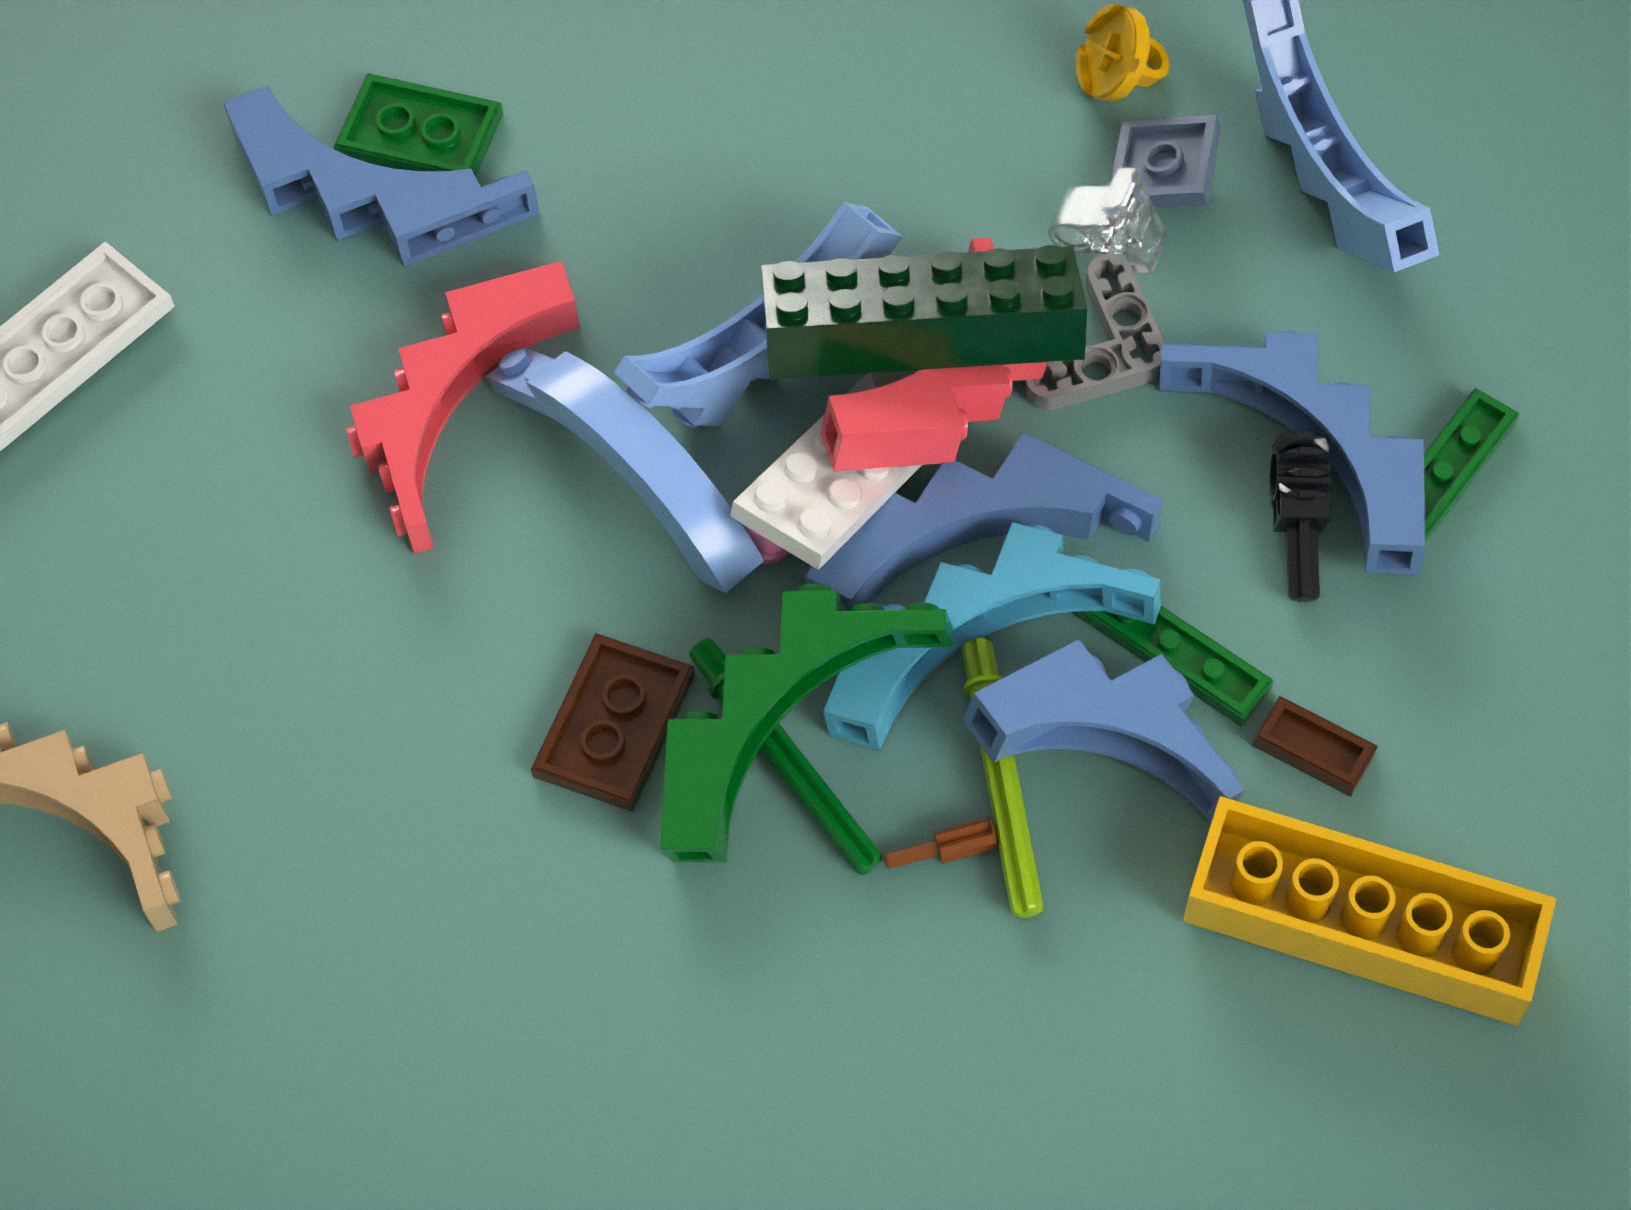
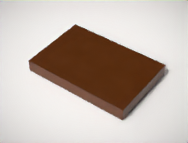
M595 633L531 767L532 776L633 812L667 738L668 719L676 718L694 679V666Z

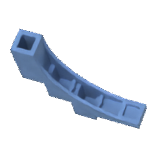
M1294 330L1283 332L1266 331L1264 348L1247 347L1244 345H1232L1229 347L1201 346L1192 343L1161 345L1159 391L1213 393L1259 410L1282 423L1291 431L1309 430V433H1321L1329 443V453L1332 456L1331 469L1346 490L1358 517L1364 544L1365 573L1420 574L1425 549L1424 439H1407L1402 436L1370 437V385H1353L1346 382L1318 384V333H1301Z

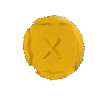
M1111 3L1099 9L1088 21L1084 33L1089 34L1085 46L1079 44L1076 53V74L1081 89L1087 95H1091L1098 100L1114 103L1125 98L1136 86L1151 87L1168 74L1170 70L1168 55L1163 46L1150 37L1146 19L1136 8Z

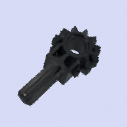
M1293 430L1292 433H1280L1272 446L1270 459L1269 494L1271 495V506L1273 507V532H1286L1288 597L1290 600L1297 602L1314 601L1320 596L1318 533H1322L1331 518L1332 456L1329 453V443L1321 433H1309V430Z

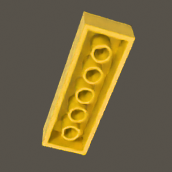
M1220 796L1190 890L1182 922L1518 1026L1532 1001L1557 898Z

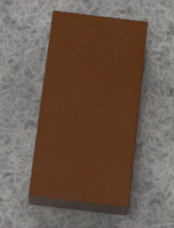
M1281 696L1278 697L1253 742V747L1350 797L1378 748L1372 742Z

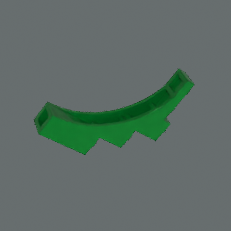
M805 584L801 585L798 591H782L780 654H775L773 650L767 648L752 647L743 649L742 655H725L722 719H718L716 714L701 711L686 713L685 719H668L660 850L672 862H727L730 824L737 796L748 769L761 746L778 723L798 702L819 685L844 669L870 657L897 648L952 647L953 625L947 610L939 609L937 605L931 603H912L906 606V610H884L882 606L876 604H857L852 606L851 611H846L838 591L831 590L826 585Z

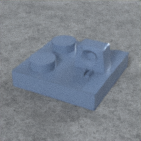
M1217 114L1122 120L1107 196L1112 210L1175 207L1178 205H1208L1221 131V124Z

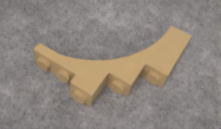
M8 722L0 724V804H12L40 810L60 817L92 834L106 844L131 869L143 912L155 931L158 932L177 925L178 922L172 904L181 902L180 894L171 871L162 872L158 856L166 854V849L157 826L170 822L164 802L173 799L163 769L153 771L146 757L141 753L94 770L92 760L85 745L76 748L66 730L18 746L10 724Z

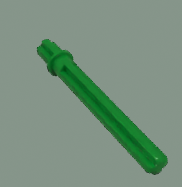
M704 638L691 648L689 656L711 684L709 687L711 697L714 699L720 698L723 702L725 654L712 638ZM778 723L761 746V750L856 872L860 875L869 873L883 860L880 851Z

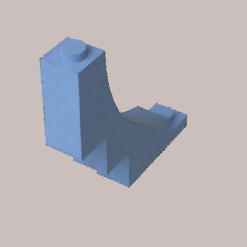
M269 86L252 92H246L236 98L223 102L233 134L271 216L318 199L337 241L383 224L404 267L540 214L535 186L527 170L512 176L499 178L492 184L480 187L472 169L411 171L374 165L338 152L308 134L281 107Z
M1023 432L993 478L955 460L953 463L941 464L916 503L894 493L819 570L811 566L805 575V584H822L830 587L831 590H837L846 607V611H851L854 605L871 602L897 577L929 557L976 540L1007 535L1012 522L1025 526L1042 525L1057 534L1090 540L1098 525L1104 519L1110 522L1117 531L1125 535H1136L1150 541L1159 526L1163 499Z

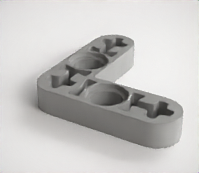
M1107 253L1094 257L1088 265L1086 275L1087 292L1108 341L1086 347L1085 360L1047 362L1042 379L1048 378L1051 384H1056V389L1053 391H1048L1045 385H1040L1041 379L1025 380L1026 398L1036 408L1055 410L1145 385L1160 378L1161 345L1166 343L1131 265L1120 255ZM1108 273L1112 279H1117L1116 295L1112 296V288L1106 278H1101V274ZM1120 310H1129L1136 313L1140 320L1132 326H1122L1116 323L1112 316ZM1141 339L1140 347L1146 358H1152L1151 363L1145 364L1142 358H1135V341ZM1099 363L1106 366L1110 374L1102 380H1093L1086 377L1082 369L1088 364ZM1067 371H1073L1074 385H1071V376L1067 377Z

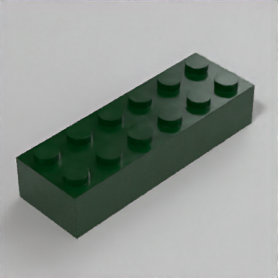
M1046 245L1040 248L1015 250L995 248L988 251L966 253L944 251L933 255H887L883 258H836L830 261L801 263L784 261L778 264L761 265L769 379L1085 360L1087 305L1073 246L1059 247Z

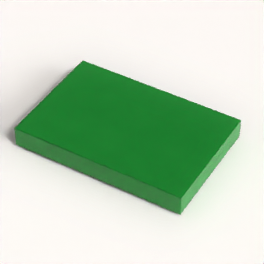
M367 73L333 147L334 150L349 157L388 168L411 171L472 169L476 177L502 118V103Z

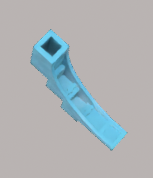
M1012 522L992 575L986 574L972 565L960 564L955 566L940 562L924 603H931L937 605L939 609L947 610L953 625L952 647L897 648L870 657L841 671L823 710L829 737L880 751L896 716L926 677L948 658L962 650L965 642L974 640L977 637H985L992 632L1018 622L1060 613L1105 611L1155 624L1161 607L1160 579L1153 578L1146 572L1134 568L1122 570L1102 565L1088 556H1067L1064 552L1063 535L1057 534L1042 525L1025 526ZM897 604L882 606L884 610H906L905 607Z

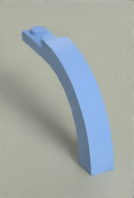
M523 347L505 355L500 360L499 366L486 376L496 393L556 420L600 454L624 478L653 512L683 554L698 580L726 594L764 562L742 523L730 517L731 507L687 451L639 402L595 367L566 351L556 359H552Z

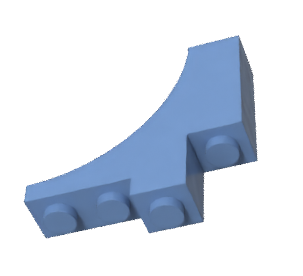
M1078 639L976 691L962 720L994 763L1002 758L1019 753L1048 749L1080 750L1106 755L1132 764L1164 781L1194 805L1210 824L1212 823L1220 796L1238 801L1245 791L1239 783L1234 769L1220 759L1206 741L1200 726L1186 716L1185 712L1194 694L1189 689L1185 677L1179 671L1173 669L1162 654L1110 680L1102 662L1096 656L1091 655Z

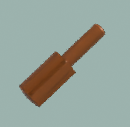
M989 817L934 831V840L886 852L883 855L885 867L888 869L936 856L940 857L941 863H946L997 849V835L992 821Z

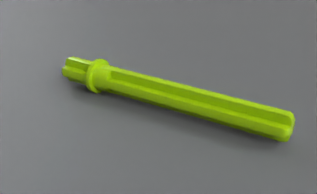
M977 637L963 644L962 655L967 676V682L964 684L963 690L964 694L972 699L976 691L1004 677L999 675L994 646L991 641H987L985 637ZM979 744L1010 912L1013 916L1019 917V919H1027L1041 914L1044 906L1015 755L1002 758L994 763Z

